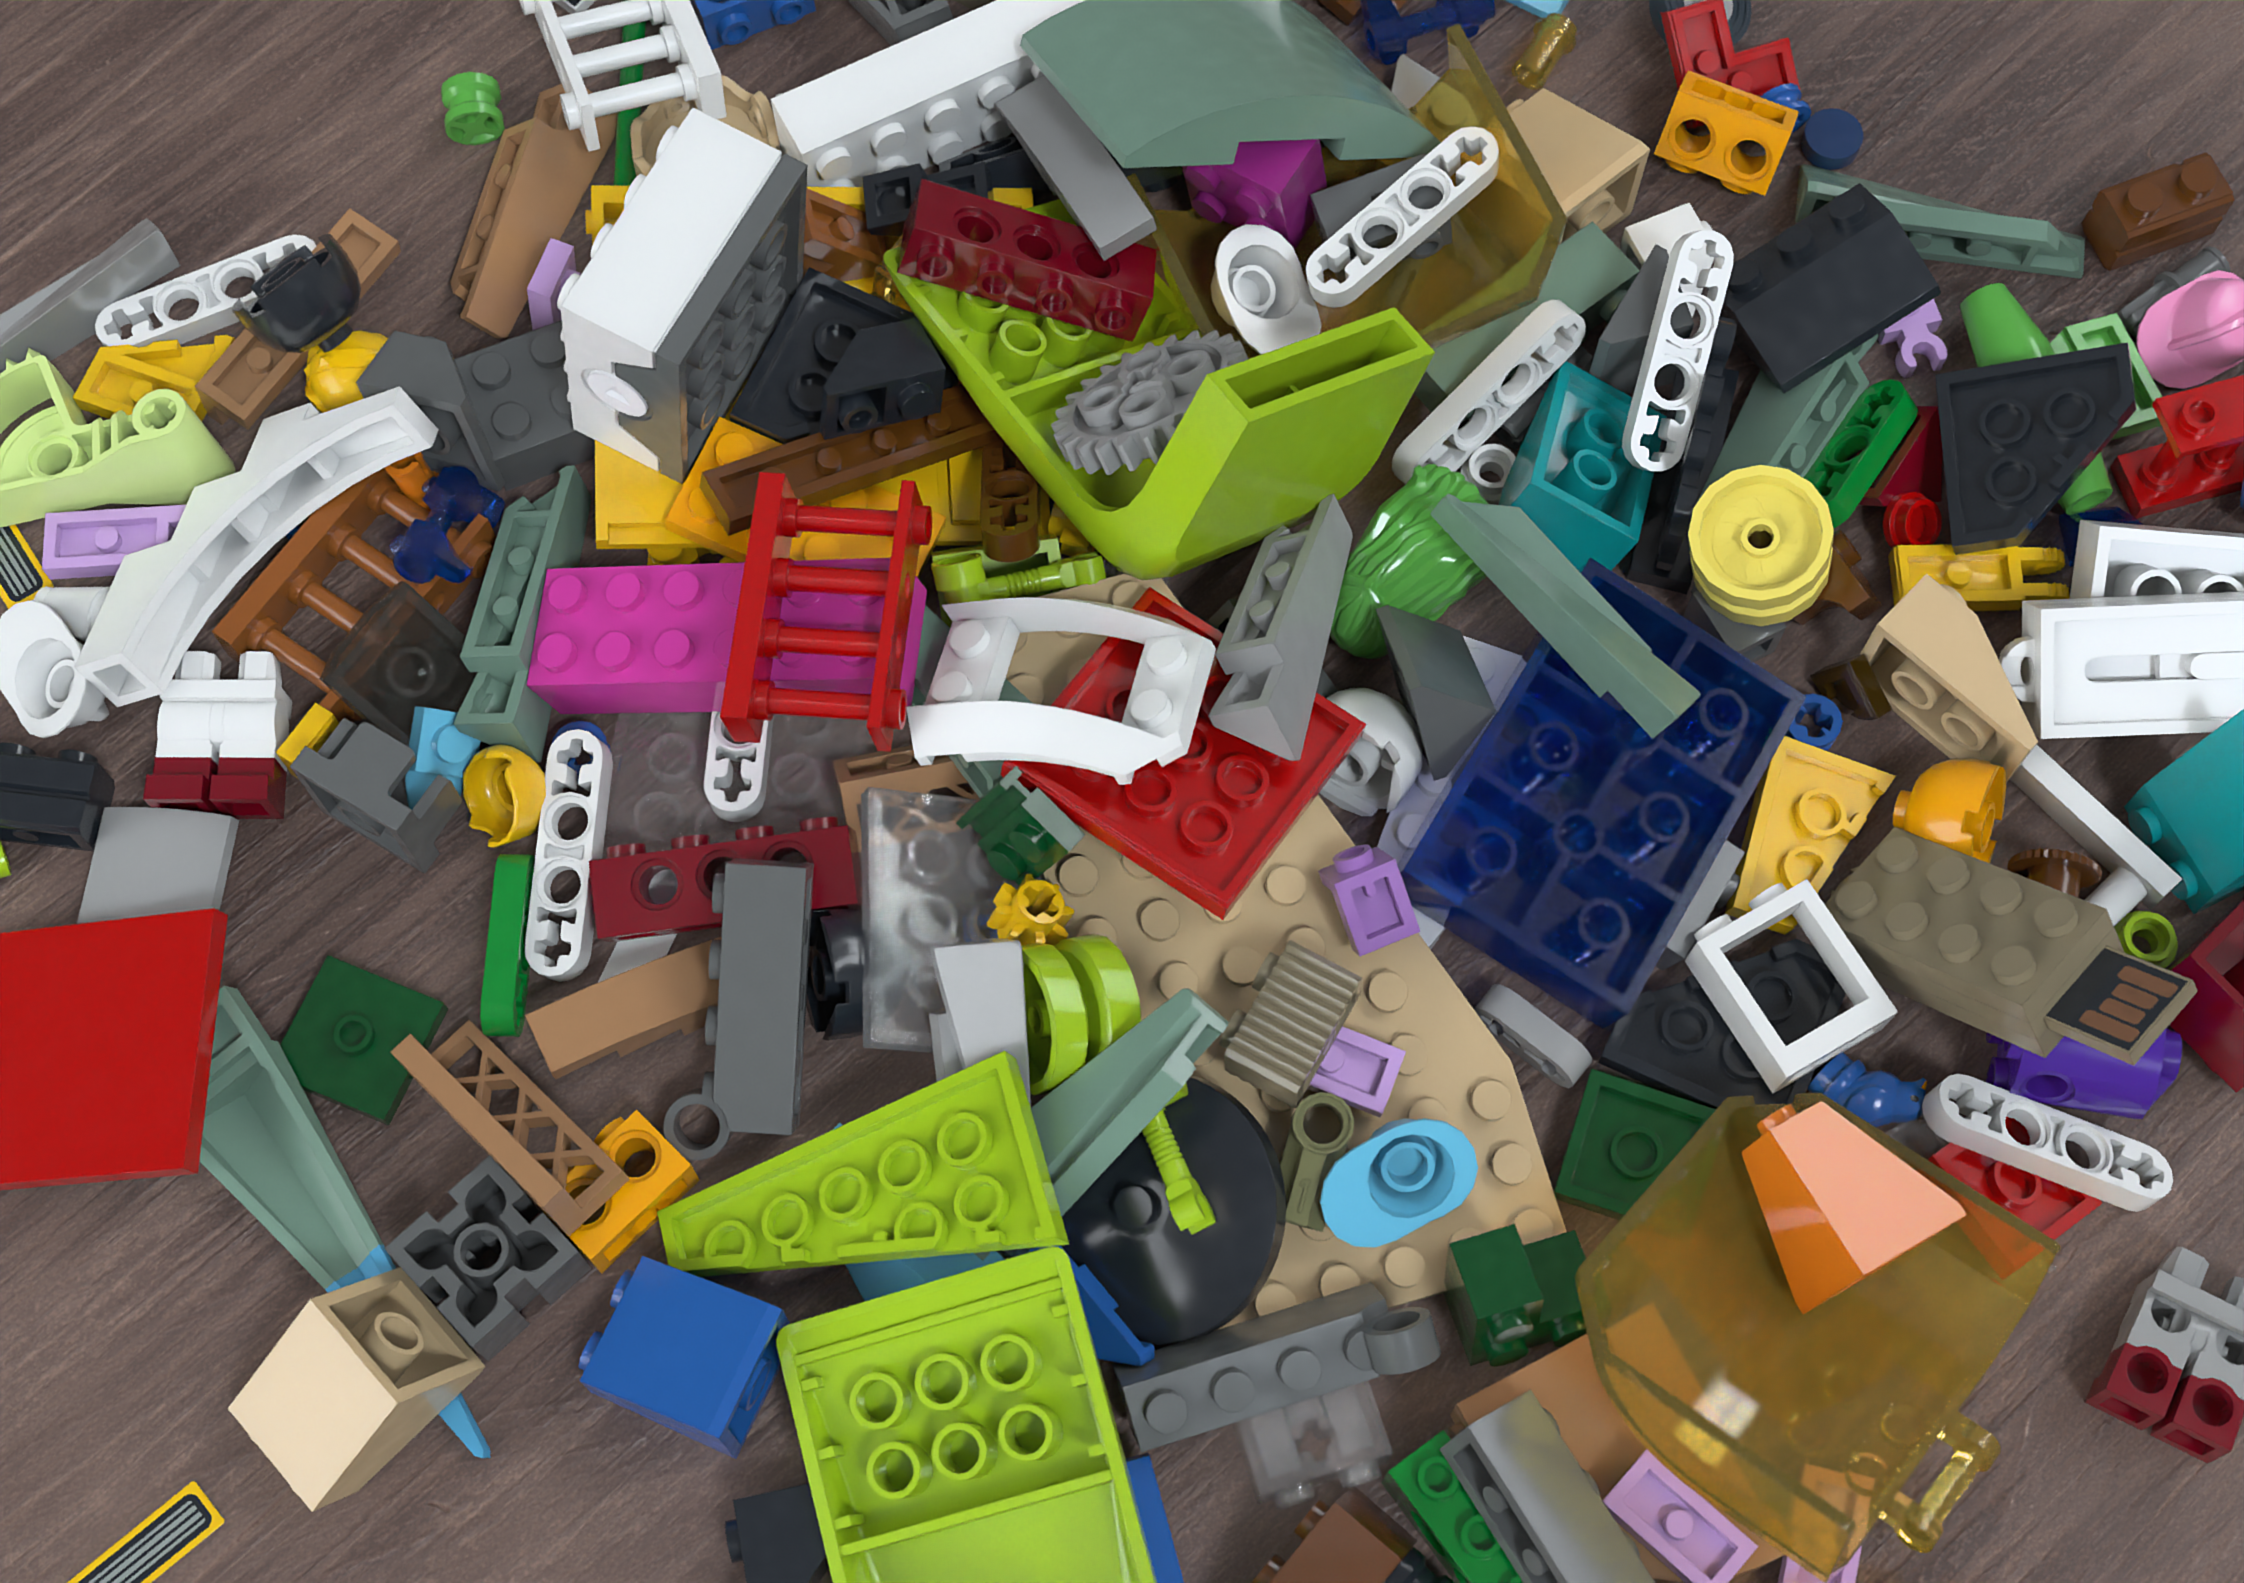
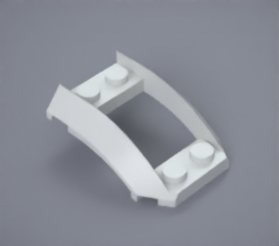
M1004 598L942 605L953 622L924 705L907 706L914 756L921 766L932 765L935 756L961 754L966 762L991 760L1047 762L1110 775L1115 778L1119 785L1131 784L1135 770L1155 759L1163 767L1187 754L1216 651L1211 640L1163 617L1093 601L1060 598ZM1038 631L1081 632L1112 636L1145 644L1122 723L1059 707L1025 702L998 701L1020 633Z

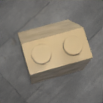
M1542 88L1526 101L1518 99L1511 103L1502 112L1497 123L1487 129L1498 143V173L1494 180L1468 204L1530 265L1592 221L1605 234L1632 213L1650 149L1639 139L1545 88ZM1465 151L1460 154L1461 166L1469 161L1475 162L1479 166L1482 164V152L1474 156L1468 155ZM1456 172L1451 176L1452 183L1455 187Z
M399 1267L310 1299L229 1406L228 1410L245 1429L251 1440L259 1446L281 1473L292 1490L313 1512L358 1492L458 1396L486 1366L414 1281Z

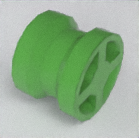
M467 72L452 76L443 83L441 97L444 107L449 110L444 119L445 131L449 138L464 145H480L492 142L503 134L505 129L502 111L497 108L501 100L500 86L497 80L484 73Z

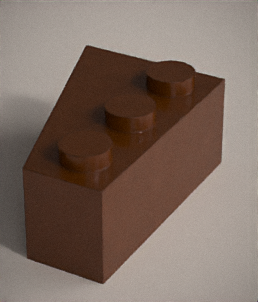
M1353 1486L1336 1500L1331 1507L1320 1499L1293 1531L1303 1540L1287 1561L1283 1560L1276 1553L1252 1583H1383L1418 1540L1358 1488Z

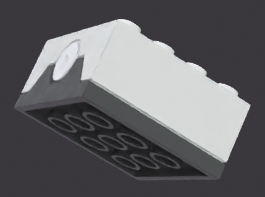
M693 107L679 128L671 126L665 132L657 149L656 163L647 176L639 174L633 180L625 196L624 211L614 225L607 223L601 228L591 249L592 259L581 275L573 273L567 279L557 301V308L561 310L562 317L561 341L564 342L566 360L564 371L568 374L569 391L567 401L571 403L573 429L657 472L661 469V474L681 484L688 477L719 416L725 418L746 385L803 279L808 167L807 164L785 153L782 156L781 151Z

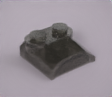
M400 581L366 610L331 652L320 680L365 722L409 747L415 706L459 712L478 672H469L460 658L466 636L408 583Z

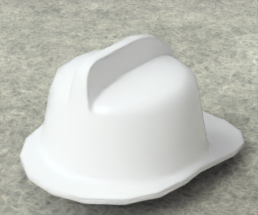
M1246 224L1230 231L1219 244L1215 258L1216 270L1211 283L1212 302L1218 314L1229 325L1234 326L1243 341L1259 355L1320 334L1321 321L1318 308L1309 292L1301 264L1293 247L1280 233L1264 225Z
M32 600L13 605L0 618V690L29 734L41 738L58 735L65 728L83 725L88 721L105 720L109 715V710L104 702L105 695L74 668L84 645L76 641L61 617L46 604Z

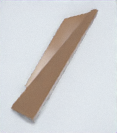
M562 84L540 92L532 119L503 131L450 281L453 293L466 301L463 311L460 313L461 318L494 338L502 339L510 334L528 300L527 287L550 238L560 240L616 136L618 112L596 117L595 123L600 149L588 151L580 129L569 130L560 101V94L565 93ZM586 88L588 94L593 93Z

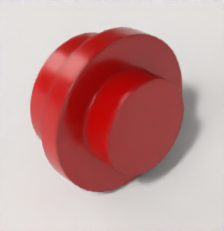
M1902 492L1896 495L1888 504L1883 518L1884 536L1891 548L1897 547V545H1932L1937 540L1942 526V518L1938 506L1918 492Z

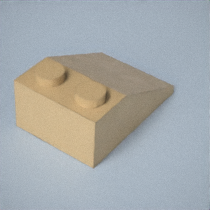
M1926 573L1876 625L1860 655L1864 653L1892 711L1950 759H1979L2004 767L2007 783L2038 743V740L1977 614L1967 607L1966 601L1955 589L1945 584H1939Z

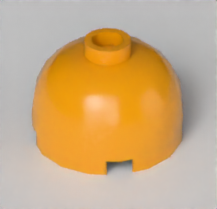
M1954 758L1932 765L1920 774L1912 792L1900 791L1894 807L1893 826L1990 864L1997 841L1990 839L1994 819L2002 820L2005 805V768L2000 765L1990 764L1989 761L1968 758Z

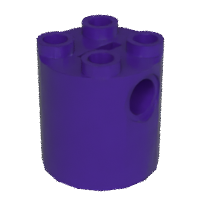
M2166 1028L2133 1066L2066 1036L2044 1058L1986 1032V1042L1998 1045L1997 1057H1992L1986 1082L2005 1089L2009 1093L2044 1105L2129 1119H2142L2155 1102L2174 1083L2178 1075L2182 1056L2181 1035Z

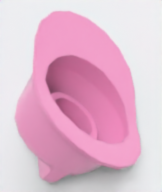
M2217 270L2201 275L2161 297L2147 309L2138 325L2136 348L2152 379L2165 387L2186 389L2202 384L2244 360V280L2234 273Z

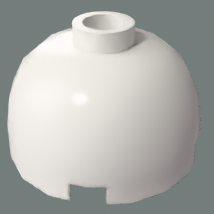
M1349 688L1337 691L1326 699L1367 725L1362 737L1319 793L1338 807L1360 816H1373L1378 809H1387L1386 813L1394 810L1405 798L1422 768L1424 753L1419 729L1407 710L1388 695L1368 688Z

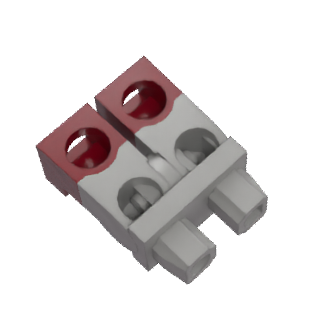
M2176 1247L2167 1253L2153 1274L2136 1286L2130 1301L2131 1305L2121 1323L2118 1337L2101 1375L2094 1379L2085 1403L2141 1431L2153 1425L2150 1433L2151 1436L2208 1464L2232 1451L2244 1416V1278L2235 1276L2228 1280L2221 1298H2217L2200 1289L2209 1266L2205 1258L2183 1247Z

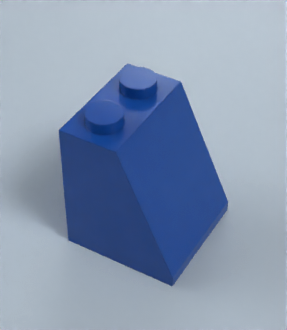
M642 1256L635 1272L627 1269L613 1291L610 1306L615 1308V1311L604 1333L594 1332L582 1352L579 1369L583 1370L584 1373L580 1382L595 1395L737 1459L781 1368L776 1338L778 1332L784 1326L790 1324L784 1311L779 1307Z

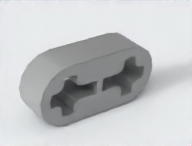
M1492 985L1474 1007L1475 1012L1497 1040L1545 1077L1562 1087H1573L1592 1063L1590 1053L1576 1038L1516 992L1503 985Z

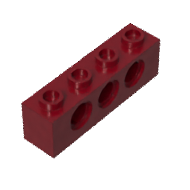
M921 178L904 223L897 273L1133 342L1153 300L1157 249L1133 243L1104 261L1081 226Z
M819 817L800 821V832L780 835L774 834V826L767 825L735 830L736 841L710 844V835L699 834L671 839V850L646 853V844L644 843L606 848L607 858L589 861L597 939L613 943L722 928L723 913H713L712 909L713 874L722 863L735 858L780 861L783 856L789 853H802L807 863H814L811 910L866 908L856 831L848 825L839 826L838 817ZM672 870L678 881L676 894L670 901L664 904H655L649 894L650 881L658 872Z

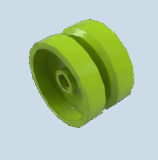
M1091 934L1066 938L1055 946L1043 943L1022 945L1031 1095L1036 1096L1050 1093L1141 1022L1140 1000L1132 971L1121 950L1106 936Z

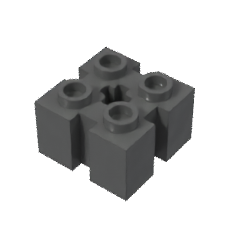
M490 1155L448 1191L458 1205L444 1218L437 1222L426 1211L384 1248L414 1283L436 1304L447 1294L450 1295L437 1308L472 1348L488 1362L530 1325L520 1314V1311L536 1296L541 1294L552 1305L592 1269L575 1247L543 1213L533 1222L528 1223L539 1210ZM491 1249L500 1258L492 1267L487 1269L484 1268L485 1266L479 1261V1258L484 1252Z

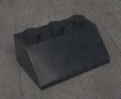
M1858 183L1748 255L1735 261L1720 316L1735 320L1734 323L1737 324L1733 342L1783 393H1786L1940 295L1941 291L1938 283L1893 213L1862 184Z

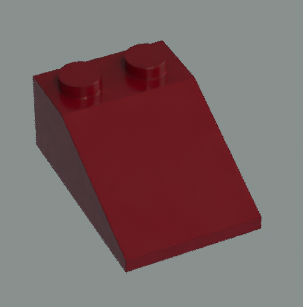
M2244 897L2167 968L2169 971L2192 979L2197 989V993L2169 1026L2178 1032L2204 1060L2207 1067L2219 1075L2236 1093L2244 1088Z

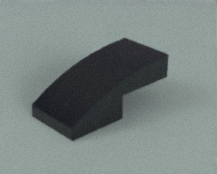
M985 162L929 175L926 174L920 163L862 177L867 230L871 235L903 236L904 223L921 178L994 200L992 174Z

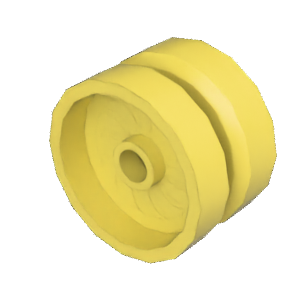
M1756 465L1733 470L1708 486L1693 508L1688 540L1690 562L1696 588L1712 609L1734 622L1766 626L1789 621L1813 605L1828 582L1834 536L1828 504L1814 485L1789 469Z

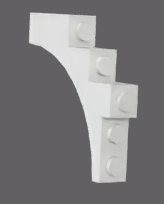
M400 386L324 413H320L311 403L263 419L242 470L195 486L170 541L124 556L74 668L117 707L165 693L185 652L209 616L237 582L279 540L310 514L355 483L394 462L431 448L439 429Z

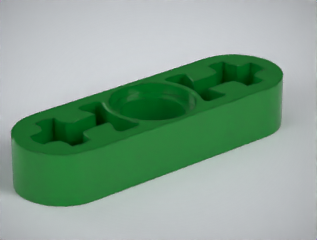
M1898 380L1880 381L1867 388L1857 398L1804 476V479L1814 485L1828 504L1833 529L1844 523L1851 516L1916 419L1918 413L1917 406L1903 384ZM1860 450H1863V451H1862L1858 456H1856L1855 458H1853V459H1851V460H1849V461H1846L1850 456H1852V455L1855 454L1856 452H1858V451H1860Z
M500 854L496 861L480 1007L481 1027L485 1036L519 1037L523 1030L530 965L525 957V939L535 864L534 855Z

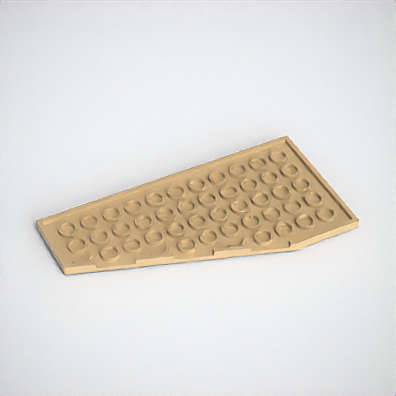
M1128 574L1103 579L1092 585L1084 584L1035 597L1085 600L1131 609L1145 591L1151 587L1181 606L1162 578L1140 580ZM1066 631L1022 632L1019 635L1006 679L1032 703L1051 706L1108 636ZM1319 795L1316 796L1224 920L1215 916L1081 827L1079 829L1086 835L1068 854L1042 874L1044 881L1052 885L1057 883L1060 886L1059 891L1063 896L1065 906L1074 908L1073 916L1064 927L1069 934L1067 938L1091 934L1106 936L1121 950L1133 974L1140 1000L1141 1021L1184 988L1195 992L1228 1022L1238 1009L1247 1013L1259 995V991L1253 989L1252 985L1262 963L1271 952L1280 957L1290 940L1362 977L1361 995L1343 1027L1404 1050L1406 1053L1380 1118L1349 1106L1354 1118V1128L1345 1154L1352 1148L1367 1141L1374 1131L1386 1123L1404 1118L1414 1120L1426 1118L1445 1121L1461 1130L1474 1147L1478 1171L1474 1188L1464 1202L1446 1215L1423 1225L1396 1241L1375 1248L1356 1247L1337 1238L1326 1223L1323 1232L1286 1222L1283 1242L1277 1261L1263 1288L1237 1317L1217 1330L1368 1282L1373 1283L1385 1298L1388 1309L1447 1291L1444 1281L1449 1243L1512 1224L1516 1225L1523 1245L1567 1232L1512 1061L1420 934L1416 933L1361 957L1352 950L1332 891L1322 884L1318 871L1334 864L1333 857L1336 854L1354 847L1355 844ZM1220 1034L1193 1063L1196 1070L1192 1075L1223 1088L1252 1113L1269 1137L1280 1164L1290 1129L1291 1117L1296 1108L1290 1107L1287 1103L1279 1101L1273 1095L1266 1094L1261 1089L1253 1087L1249 1082H1244L1237 1076L1229 1074L1225 1070L1224 1054L1227 1049L1219 1045L1222 1034ZM1307 1089L1300 1103L1306 1097L1316 1094V1092ZM1317 1106L1305 1113L1303 1128L1310 1140L1320 1144H1327L1336 1140L1339 1135L1340 1122L1333 1110Z

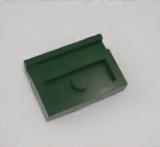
M1015 766L975 802L956 824L962 830L970 824L982 836L976 844L987 854V859L992 868L1005 879L1015 881L1020 886L1026 874H1032L1034 879L1038 878L1068 854L1086 834L1038 787L1030 793L1017 780L1023 772Z

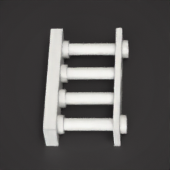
M519 0L524 15L535 14L565 91L564 94H560V101L569 130L580 129L588 151L600 149L595 123L596 117L683 96L685 102L694 100L699 111L715 119L727 117L721 71L689 0H627L557 17L552 2L561 0ZM650 20L652 25L661 23L663 26L659 28L660 34L576 55H572L567 42L569 39ZM666 58L669 63L675 61L679 63L676 66L675 73L588 94L582 80L585 77Z

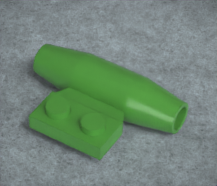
M1994 283L1982 287L1966 297L1960 304V311L1977 367L2128 342L2137 410L2111 440L2161 426L2152 403L2156 398L2162 397L2117 313L2066 326L2049 343L2042 331L2002 283ZM2101 452L2058 500L2059 505L2066 514L2074 515L2087 511L2105 501L2112 494L2113 489Z

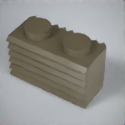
M1290 940L1280 957L1272 952L1268 954L1252 985L1253 989L1259 991L1258 997L1254 1000L1251 1009L1247 1013L1238 1009L1233 1014L1222 1034L1219 1045L1227 1049L1224 1054L1225 1070L1229 1074L1237 1076L1244 1082H1249L1253 1087L1261 1089L1266 1094L1273 1095L1276 1099L1287 1103L1290 1107L1297 1108L1361 995L1362 977Z

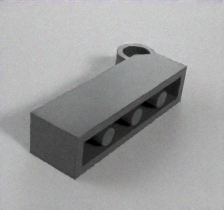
M735 858L725 863V874H715L712 891L713 913H723L721 940L713 939L711 942L709 978L719 980L718 1006L709 1005L705 1024L706 1045L716 1046L714 1072H705L702 1088L684 1093L670 1106L663 1124L665 1139L686 1159L704 1160L716 1155L728 1143L734 1132L792 1135L800 1125L814 863ZM691 1104H701L712 1109L720 1123L718 1138L706 1144L696 1143L688 1139L680 1126V1115L684 1107Z
M1368 1282L1215 1330L1191 1340L1155 1349V1358L1142 1366L1119 1362L1111 1364L1130 1429L1140 1451L1145 1452L1378 1378L1381 1374L1396 1375L1418 1370L1436 1361L1441 1355V1349L1432 1316L1428 1309L1409 1307L1388 1311L1385 1298L1372 1282Z
M1532 1390L1525 1392L1468 1425L1440 1448L1441 1453L1523 1583H1655L1640 1560V1553L1635 1542L1627 1533L1620 1529L1600 1498V1492L1595 1480L1587 1471L1580 1467L1562 1439L1555 1418L1548 1410L1541 1406Z

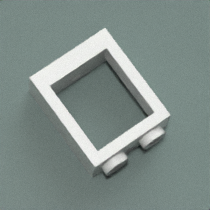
M1807 879L1789 890H1786L1782 883L1766 889L1749 902L1752 911L1733 922L1728 914L1712 920L1694 934L1698 942L1685 960V963L1772 1093L1777 1092L1833 1059L1838 1054L1845 1052L1879 1032L1898 1013ZM1792 914L1854 1007L1785 1046L1723 953Z

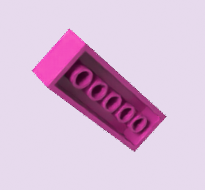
M890 558L794 561V565L889 571ZM745 562L547 569L526 686L560 714L721 712ZM916 576L900 689H905L907 694V706H912L927 589ZM793 592L790 598H783L780 619L784 620L785 626L880 632L885 597ZM783 653L781 659H773L770 680L774 681L776 688L871 694L876 658Z

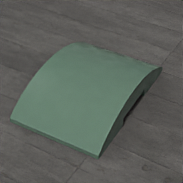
M1086 0L1046 19L1024 33L1021 38L1020 47L1123 168L1233 164L1239 142L1320 139L1338 160L1411 158L1424 153L1427 155L1441 143L1315 15L1291 0Z

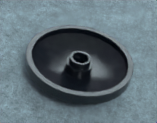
M1191 1075L1186 1082L1188 1095L1166 1106V1110L1163 1112L1169 1123V1128L1172 1130L1171 1134L1174 1135V1140L1177 1142L1176 1146H1179V1152L1182 1153V1158H1184L1191 1176L1197 1181L1202 1193L1209 1202L1216 1223L1193 1235L1188 1228L1183 1231L1179 1229L1170 1211L1169 1201L1165 1193L1166 1186L1159 1172V1167L1156 1165L1157 1161L1154 1160V1155L1151 1153L1152 1149H1149V1143L1146 1142V1137H1144L1142 1131L1062 1216L1069 1245H1061V1247L1078 1267L1085 1264L1119 1305L1114 1311L1134 1336L1141 1342L1153 1345L1191 1340L1209 1334L1237 1317L1254 1300L1269 1278L1280 1252L1286 1224L1285 1185L1282 1170L1269 1137L1258 1120L1238 1099L1223 1088L1194 1075Z

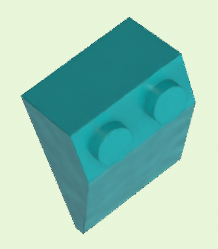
M1565 361L1554 372L1504 483L1498 505L1520 507L1582 575L1599 584L1639 541L1654 471L1641 470L1632 466L1625 458L1622 449L1623 433L1632 397ZM1648 406L1646 415L1659 416L1654 433L1643 434L1640 439V446L1649 449L1648 460L1651 461L1653 453L1659 452L1662 439L1658 437V430L1661 418H1667V416Z
M2244 709L2146 782L2124 806L2134 835L2145 845L2149 846L2162 861L2182 878L2171 892L2178 899L2184 900L2193 914L2244 890Z

